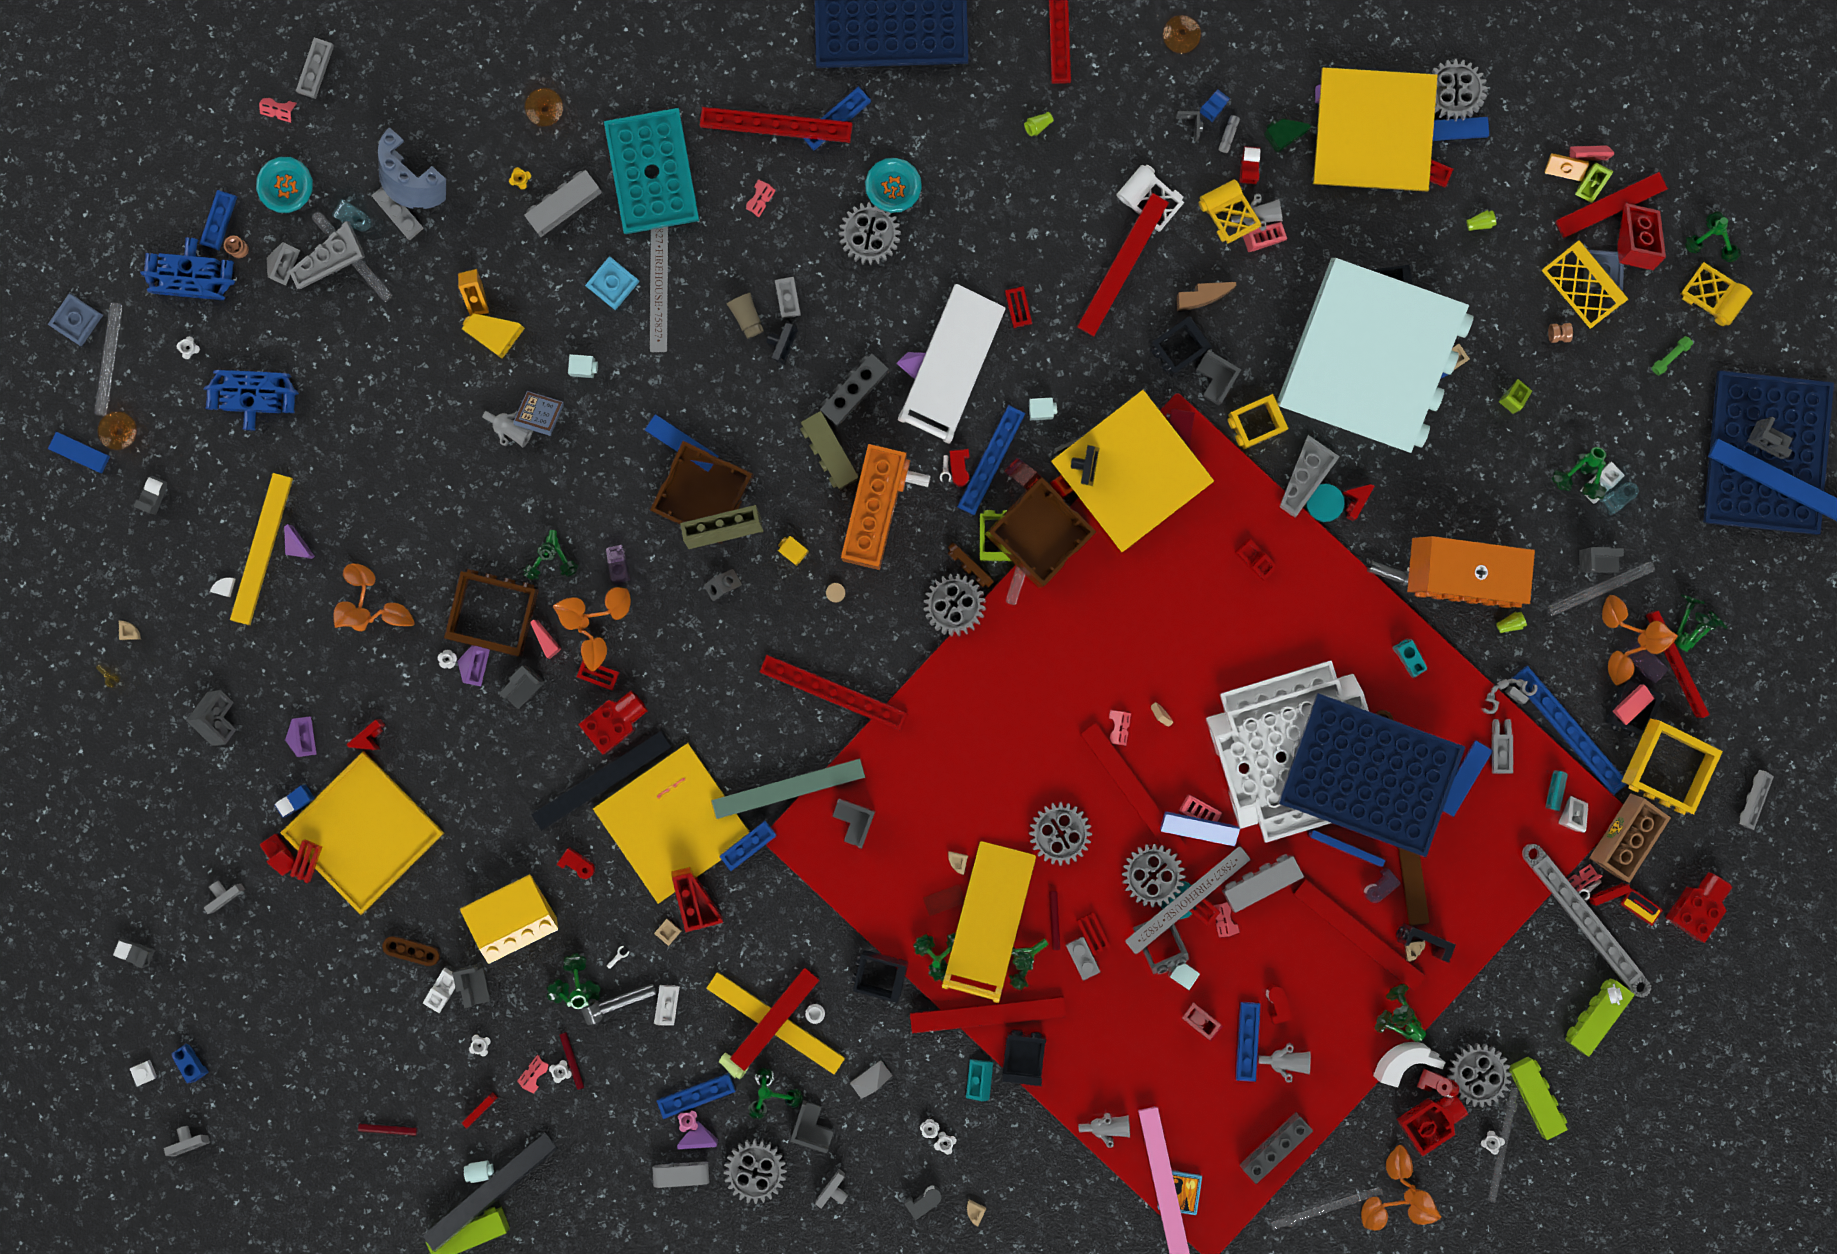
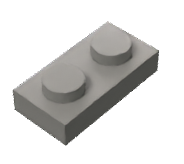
M794 277L775 280L782 319L800 316Z
M1084 937L1066 944L1083 980L1100 973Z

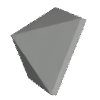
M282 242L267 257L268 278L286 285L290 277L289 271L294 267L300 250Z
M880 1060L850 1082V1084L862 1099L877 1091L892 1077V1074L882 1060Z

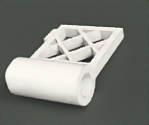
M1141 165L1117 193V197L1140 215L1142 210L1137 205L1141 200L1149 199L1152 194L1151 188L1155 184L1159 186L1162 196L1159 197L1164 200L1172 198L1178 203L1174 209L1164 210V221L1160 226L1157 224L1155 227L1160 232L1183 205V196L1176 190L1172 192L1154 175L1155 170L1151 166Z

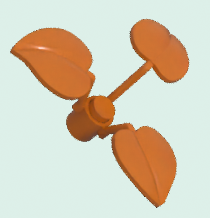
M348 564L344 568V579L351 585L362 586L358 608L351 602H340L336 605L333 614L335 628L349 626L357 631H364L368 623H373L374 619L382 614V620L388 624L414 626V620L410 612L398 603L385 604L384 610H379L371 617L370 612L362 608L366 585L372 586L375 583L374 573L366 566L360 564Z
M615 587L607 592L605 606L609 610L604 612L584 614L585 604L581 599L575 597L563 599L553 605L561 624L566 629H578L579 633H583L589 638V640H585L582 643L581 655L590 671H595L602 664L607 655V646L602 638L597 637L593 639V636L584 630L589 625L588 618L608 615L610 613L615 620L626 616L631 603L627 588Z
M1609 595L1602 610L1604 623L1610 628H1616L1620 624L1622 627L1640 633L1638 643L1641 647L1627 651L1625 654L1621 651H1615L1609 659V675L1615 685L1620 686L1622 683L1627 682L1634 673V663L1628 657L1630 654L1646 650V648L1652 654H1659L1666 650L1678 635L1660 621L1650 623L1646 630L1623 623L1628 617L1627 607L1619 597Z
M1398 1145L1387 1158L1386 1170L1392 1179L1397 1180L1400 1178L1401 1183L1409 1187L1404 1193L1405 1200L1382 1204L1379 1197L1367 1199L1361 1212L1363 1226L1367 1229L1377 1231L1385 1227L1388 1213L1384 1208L1387 1206L1411 1204L1408 1209V1216L1413 1223L1419 1225L1431 1224L1441 1218L1431 1195L1423 1190L1415 1189V1185H1411L1404 1180V1178H1409L1412 1175L1413 1164L1406 1148L1403 1145Z

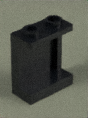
M1405 923L1398 928L1396 933L1398 942L1409 946L1412 937H1418L1436 945L1432 956L1445 962H1450L1456 944Z
M1012 1030V1033L1007 1032L1002 1073L1003 1082L1041 1086L1046 1037L1042 1036V1033L1031 1032V1035L1023 1034L1021 1030Z

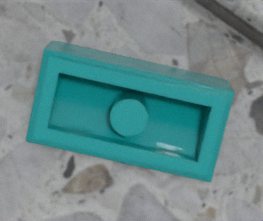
M1553 771L1546 808L1560 811L1568 776L1567 773Z
M970 1059L966 1098L982 1102L989 1100L993 1062Z

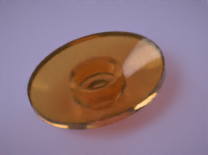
M1184 15L1171 18L1163 30V40L1166 46L1176 53L1192 51L1196 48L1201 38V30L1198 23L1191 17ZM1183 29L1186 31V34L1181 35L1179 31Z
M541 88L533 91L527 97L525 112L532 123L538 126H550L560 119L563 112V103L555 91ZM543 107H548L547 112H542Z
M123 412L107 414L98 425L100 441L103 445L113 450L127 448L133 443L137 434L134 420ZM121 428L122 434L118 435L117 431Z

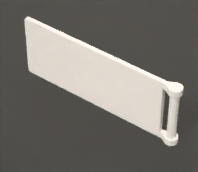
M958 284L954 285L905 405L899 414L898 421L907 422L942 438L948 444L951 443L957 424L1004 314L1005 307ZM909 410L949 427L948 431H942L908 415Z

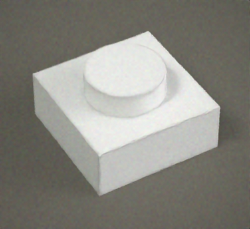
M150 1060L130 1068L136 1086L157 1078Z

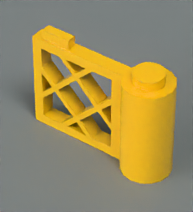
M1235 179L1200 196L1199 206L1203 212L1206 211L1219 229L1217 234L1222 242L1226 241L1228 244L1262 225ZM1242 202L1245 206L1244 211L1233 210L1234 205ZM1221 211L1228 213L1226 221L1218 219L1216 214ZM1231 214L1242 216L1239 224L1229 221ZM1244 217L1253 219L1254 224L1250 226L1242 225ZM1231 226L1238 229L1235 234L1228 236L1226 228Z
M1703 262L1681 292V295H1683L1682 299L1690 305L1693 303L1697 304L1711 313L1717 324L1725 326L1733 322L1751 297L1752 291L1747 286L1734 282ZM1703 269L1711 274L1712 280H1701L1700 273ZM1723 281L1729 287L1726 291L1718 292L1716 282ZM1712 283L1714 293L1704 294L1703 284ZM1699 285L1701 295L1693 296L1687 291L1691 286ZM1715 296L1717 304L1714 308L1706 304L1705 297Z

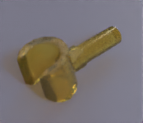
M101 665L96 667L106 678V686L114 687L110 683L111 678L119 682V678L116 675L111 676Z

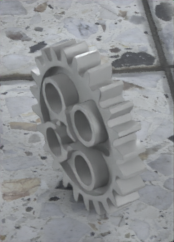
M1457 59L1454 60L1453 64L1447 60L1445 66L1440 63L1438 69L1433 68L1432 74L1438 75L1435 113L1440 112L1439 118L1445 114L1447 121L1451 116H1453L1454 121H1457L1458 116L1465 120L1466 114L1472 117L1473 111L1477 113L1480 109L1479 106H1483V100L1487 97L1485 92L1488 87L1483 85H1485L1487 80H1481L1483 73L1477 74L1478 67L1472 69L1471 62L1466 66L1465 60H1462L1461 64H1458ZM1454 75H1457V81H1456V91L1458 92V94H1457V96H1456L1457 106L1454 105V99H1455V89H1453V87H1454V85H1455ZM1465 78L1469 83H1463L1461 79ZM1442 79H1447L1450 83L1445 84L1442 82ZM1465 96L1469 98L1470 101L1465 102L1461 99V97ZM1442 97H1448L1450 102L1443 101Z
M868 202L866 208L861 203L859 210L854 206V213L852 214L848 211L847 215L849 218H842L845 225H840V229L844 230L839 233L840 237H844L840 240V244H846L843 250H850L848 257L855 255L854 261L856 262L860 258L863 265L866 260H869L870 265H872L873 260H876L877 264H879V258L887 261L886 254L893 256L891 249L897 250V246L894 243H900V239L896 236L901 235V231L895 230L900 227V224L894 223L897 217L890 218L892 213H885V211L878 209L876 206L873 208L870 202ZM863 218L868 221V224L860 226L858 221ZM872 218H875V222L872 228L874 235L870 236L868 250H865L864 248L867 242V233H869L871 220ZM879 223H884L887 227L885 230L879 231L876 226ZM856 237H861L864 241L862 244L856 245L853 240ZM879 241L882 243V247L874 249L871 246L872 243Z
M949 574V580L942 577V583L936 580L937 587L930 586L933 592L926 593L929 600H924V603L929 605L924 608V611L930 612L926 615V618L932 619L929 622L931 626L936 624V631L942 628V634L945 635L949 631L950 636H953L954 631L960 636L962 630L968 634L967 628L969 627L975 630L973 624H980L978 617L984 618L980 611L986 610L985 606L981 605L986 600L980 598L984 593L983 591L977 592L980 586H974L975 581L973 579L968 582L967 576H964L961 580L959 574H957L956 579L951 574ZM951 589H958L956 595L949 596V591ZM967 599L973 600L972 605L969 607L964 606V602ZM957 603L959 606L956 608L952 607L951 604ZM939 604H946V608L943 611H937ZM954 615H961L960 621L952 622Z
M1059 802L1057 808L1054 803H1051L1050 810L1044 806L1045 812L1038 811L1040 817H1033L1036 824H1030L1034 828V831L1029 832L1030 835L1034 836L1030 842L1036 843L1033 850L1040 849L1037 855L1041 856L1044 854V861L1051 858V864H1054L1056 860H1058L1059 865H1062L1063 860L1069 864L1070 858L1076 862V855L1078 854L1083 857L1081 850H1088L1084 846L1085 843H1091L1090 840L1086 839L1087 836L1092 835V833L1087 832L1091 825H1085L1088 818H1081L1084 812L1076 813V806L1070 810L1069 803H1067L1065 808H1063L1062 802ZM1063 815L1069 817V823L1065 826L1059 824V818ZM1052 818L1055 819L1061 831L1065 830L1063 836L1070 846L1069 849L1066 848L1060 837L1055 836L1058 832L1051 822ZM1045 825L1052 826V833L1050 835L1042 833V828ZM1072 832H1076L1079 835L1078 841L1074 843L1068 839L1069 834ZM1054 842L1062 844V849L1059 852L1052 851V844Z
M1153 844L1152 849H1150L1149 845H1145V851L1139 847V854L1132 852L1134 858L1126 859L1130 865L1123 866L1128 870V872L1122 873L1123 876H1127V880H1124L1123 883H1129L1125 890L1133 891L1130 897L1138 896L1137 903L1143 899L1144 906L1150 902L1151 907H1155L1157 902L1161 907L1163 900L1169 904V897L1175 900L1176 896L1174 893H1181L1178 886H1184L1185 884L1180 882V879L1186 878V876L1181 875L1180 872L1184 871L1185 868H1179L1178 865L1182 863V860H1175L1178 854L1170 855L1172 849H1168L1165 852L1164 845H1161L1159 850L1156 844ZM1153 856L1159 859L1157 867L1150 865L1149 861ZM1164 863H1166L1167 866L1156 875L1158 879L1150 880L1149 883H1147V885L1144 888H1142L1141 885L1152 876L1150 872H1156ZM1139 869L1145 873L1143 880L1136 878V872ZM1165 871L1172 873L1173 877L1169 882L1163 879ZM1151 884H1155L1158 887V892L1155 895L1149 892Z
M1475 1043L1474 1049L1468 1044L1467 1051L1460 1048L1462 1054L1455 1053L1454 1055L1457 1060L1450 1059L1454 1066L1447 1068L1452 1071V1074L1447 1075V1077L1453 1079L1459 1085L1457 1097L1460 1100L1464 1098L1465 1104L1471 1101L1473 1107L1477 1105V1102L1482 1108L1484 1107V1102L1491 1106V1100L1498 1103L1497 1096L1499 1095L1504 1098L1502 1090L1508 1091L1509 1089L1505 1084L1511 1083L1507 1077L1511 1076L1512 1073L1506 1071L1510 1068V1065L1503 1064L1507 1059L1500 1057L1502 1053L1500 1051L1495 1052L1494 1047L1491 1046L1488 1049L1486 1044L1480 1047L1478 1043ZM1485 1057V1064L1483 1066H1479V1059ZM1465 1068H1469V1075L1463 1077L1462 1071ZM1478 1072H1481V1074H1480V1075H1481V1078H1480V1079L1477 1078V1077H1478V1074H1477ZM1491 1074H1496L1494 1082H1489ZM1480 1084V1091L1473 1093V1087Z
M754 1139L753 1144L746 1140L745 1147L739 1143V1151L733 1148L734 1156L728 1155L727 1158L731 1162H725L724 1165L729 1168L724 1170V1174L729 1175L725 1178V1182H731L728 1189H735L733 1195L741 1194L739 1200H742L745 1196L747 1197V1203L750 1202L751 1198L754 1199L755 1204H757L758 1198H761L764 1203L765 1196L772 1199V1192L778 1194L779 1190L777 1187L783 1188L784 1184L781 1181L786 1180V1176L782 1175V1173H786L787 1168L782 1166L786 1164V1160L780 1161L783 1154H776L778 1147L771 1149V1142L765 1146L763 1139L760 1144H757L756 1139ZM750 1155L753 1158V1162L747 1164L744 1162L743 1157ZM769 1160L772 1162V1167L765 1168L762 1162ZM754 1167L758 1168L757 1175L753 1174L752 1170ZM745 1174L748 1176L749 1181L741 1182L739 1176ZM759 1179H765L768 1185L765 1187H761L758 1185L757 1181Z

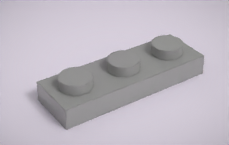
M314 37L296 89L297 93L316 99L334 47L332 43Z
M383 187L371 195L408 240H411L424 229L405 206L398 204L386 194Z
M1759 770L1758 774L1755 775L1752 790L1746 798L1747 804L1740 814V825L1752 830L1755 829L1772 783L1773 775Z

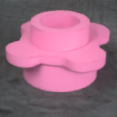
M691 1111L690 1113H680L678 1115L681 1132L698 1128L696 1112Z

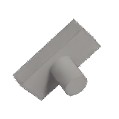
M216 881L209 886L216 899L205 906L204 909L207 914L214 913L242 893L245 888L242 884H237L226 891L220 881Z
M189 1126L180 1127L177 1129L180 1142L164 1148L166 1156L174 1157L209 1144L208 1135H198L191 1138Z
M838 1169L816 1199L815 1205L822 1209L830 1196L841 1205L848 1197V1194L838 1188L845 1178L843 1171Z

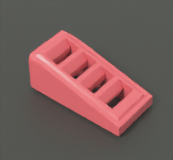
M1282 222L1266 225V230L1264 231L1257 228L1244 235L1243 239L1248 252H1252L1285 241L1287 236ZM1273 229H1276L1278 238H1276Z
M532 620L530 623L547 659H550L561 650V647L538 620Z
M1189 794L1179 810L1187 816L1201 818L1204 810L1208 809L1204 819L1208 820L1213 812L1215 815L1212 821L1218 822L1222 814L1220 811ZM1192 801L1195 802V805L1192 808L1191 812H1188L1187 810L1189 809ZM1201 805L1202 807L1198 815L1195 816V811L1197 810L1198 806Z

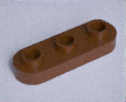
M952 542L947 547L949 550L947 554L955 561L959 559L963 563L961 567L968 574L972 572L977 577L975 580L982 587L985 585L989 587L994 582L956 544Z
M390 936L382 944L385 954L425 966H433L440 960L439 950L427 944L398 936ZM392 942L396 943V949L391 947ZM410 947H413L415 949L414 954L410 953ZM429 952L433 953V959L428 957Z

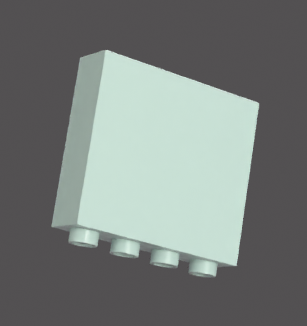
M1331 258L1278 397V406L1410 453L1414 445L1422 448L1430 430L1429 425L1423 424L1428 409L1437 411L1443 399L1444 389L1437 387L1442 373L1450 375L1458 360L1459 353L1452 351L1456 337L1465 338L1473 322V316L1466 313L1469 305L1352 263Z

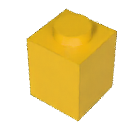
M791 536L788 539L784 537L778 545L780 547L778 551L796 566L809 552Z

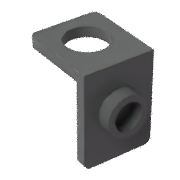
M1178 111L1176 119H1195L1194 141H1198L1200 132L1203 131V120H1200V111Z
M731 569L715 576L704 587L712 601H715L725 593L740 587L742 583L735 571ZM711 585L715 586L717 594L712 592Z

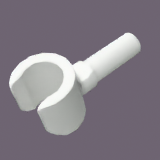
M944 455L943 472L940 474V480L942 481L943 474H948L950 482L951 474L948 468V455Z
M1598 879L1587 888L1583 887L1577 893L1580 894L1586 891V895L1582 899L1588 900L1590 892L1602 882Z
M624 946L619 947L617 951L618 954L607 965L609 969L618 960L628 956L629 951L624 956L620 954V949H622Z

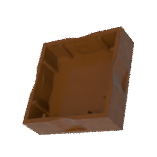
M682 441L671 464L670 473L666 481L661 485L650 510L678 524L737 510L754 475ZM692 461L710 463L713 466L707 472Z
M1041 477L994 523L985 535L1038 588H1041L1063 567L1066 560L1077 552L1096 531L1077 512L1072 510L1062 497Z

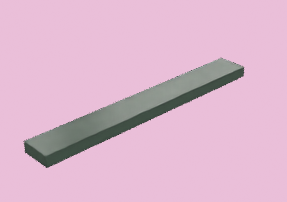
M857 759L711 801L716 819L865 778L861 760Z

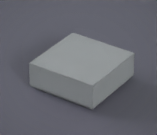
M1514 686L1508 687L1505 691V694L1518 704H1525L1529 699Z

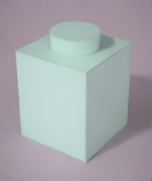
M569 356L568 374L570 376L594 378V373L598 371V362H595L593 356Z
M1053 398L1029 399L1030 421L1053 419L1054 414H1057V404L1053 403Z
M1186 963L1181 966L1175 965L1168 968V976L1188 990H1190L1200 975L1199 972Z

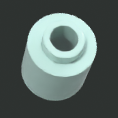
M488 1160L469 1163L468 1166H464L466 1182L488 1181L494 1175L493 1164H490Z

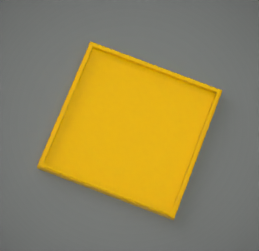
M1322 68L1313 184L1429 191L1438 75Z
M1144 390L1140 391L1051 461L1121 552L1129 548L1214 482ZM1087 445L1100 448L1093 486L1081 484L1082 470L1071 469L1073 457L1085 459Z
M689 743L593 808L658 904L675 892L671 876L672 871L690 867L695 876L698 877L722 859L719 857L721 854L750 833L737 813L716 819L711 800L725 797V795ZM685 778L684 781H681V782H679L678 784H676V785H677L676 787L672 786V785H674L675 783H677L678 781H680L681 779ZM669 788V792H665L661 795L660 798L657 797L660 793Z
M365 751L355 758L280 832L297 851H299L301 842L305 839L322 846L315 869L360 915L444 834ZM314 848L312 849L310 859L308 861L309 863L311 862V859L313 857L315 851Z

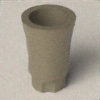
M751 293L744 294L727 303L747 339L764 331L760 324L761 321L756 312Z

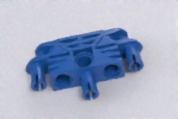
M185 238L184 256L161 253L159 255L151 253L150 255V253H145L144 271H140V273L145 277L149 288H147L149 293L224 300L223 294L230 285H234L236 282L232 280L233 261L227 260L226 262V260H221L220 262L215 258L196 257L198 239ZM158 257L161 258V260H158V264L161 265V267H157ZM192 262V267L186 270V265ZM217 265H221L220 278L219 275L216 274L217 272H220V268H218ZM154 279L159 280V286L155 287ZM215 286H220V289L217 292V294L214 293Z
M214 370L213 373L216 375L209 385L203 389L207 390L205 409L244 412L243 430L249 431L256 430V412L281 413V409L278 406L281 407L282 405L279 400H282V394V412L295 413V395H299L289 380L291 378L290 374ZM221 376L224 377L223 384H219ZM280 380L284 381L285 388L280 387ZM228 390H238V392H228ZM247 391H256V395ZM250 398H253V399H254L253 405L250 406V407H248V405H247L248 400H249Z

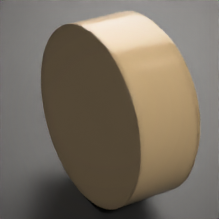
M833 583L828 586L826 596L831 602H840L845 597V589L842 585Z

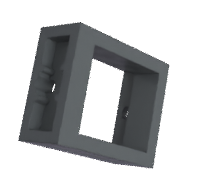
M1145 922V923H1143V924H1140V925L1134 927V928H1133L1134 933H1135L1137 930H1139L1143 925H1145L1147 922ZM1174 924L1169 929L1181 953L1154 964L1147 946L1142 949L1153 975L1165 973L1169 970L1168 968L1175 965L1181 966L1189 959L1188 952Z

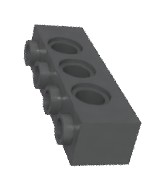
M873 354L869 357L867 355L864 356L859 362L861 366L856 371L854 369L850 371L846 376L848 380L843 385L840 383L833 390L835 394L830 399L827 397L820 404L822 414L837 428L889 372V369ZM869 371L872 375L870 379L864 380L861 378V373ZM856 385L859 388L858 392L855 394L849 393V386ZM836 400H845V406L842 408L836 407Z
M1295 1112L1240 1164L1241 1168L1257 1184L1310 1135L1313 1130Z

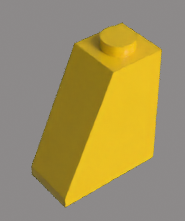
M474 313L471 317L468 316L464 320L462 327L466 333L500 358L505 356L525 329L517 322Z

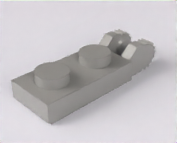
M1494 719L1492 722V773L1513 774L1511 720H1505V735H1500L1499 720Z

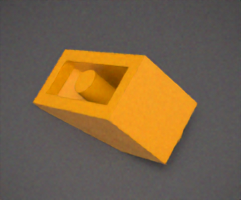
M477 269L458 273V286L470 317L473 313L479 315L489 313L483 284Z

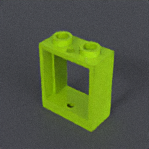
M984 510V514H980L979 561H1011L1003 552H985V520H998L1003 515L995 514V510Z

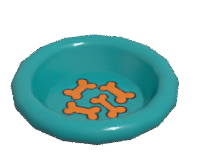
M278 157L268 161L260 169L256 178V191L261 202L267 208L278 213H290L300 209L308 202L313 189V179L309 169L301 161L292 157Z
M886 158L875 163L868 171L865 180L866 194L871 203L880 210L890 213L902 212L912 207L919 199L922 190L921 177L916 168L908 161L899 158Z

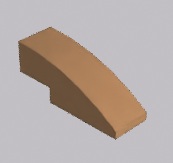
M1236 282L1197 284L1195 292H1179L1177 295V311L1190 310L1215 302L1231 292L1236 287Z

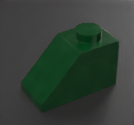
M1281 119L1278 122L1274 120L1266 126L1267 130L1264 135L1276 153H1278L1307 133L1311 126L1308 123Z

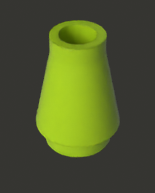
M1047 112L1028 118L1027 122L1024 123V127L1030 136H1037L1054 120L1052 115Z
M1486 210L1466 220L1468 230L1490 229L1492 226H1495L1496 218L1493 210Z
M1515 611L1505 619L1497 622L1496 625L1501 634L1521 630L1524 626H1527L1522 612L1517 613Z

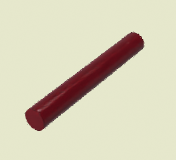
M1050 891L1053 950H1060L1057 891Z
M567 1032L561 1033L559 1036L577 1090L582 1089L584 1084Z
M372 1124L358 1125L359 1132L416 1136L418 1131L417 1128Z

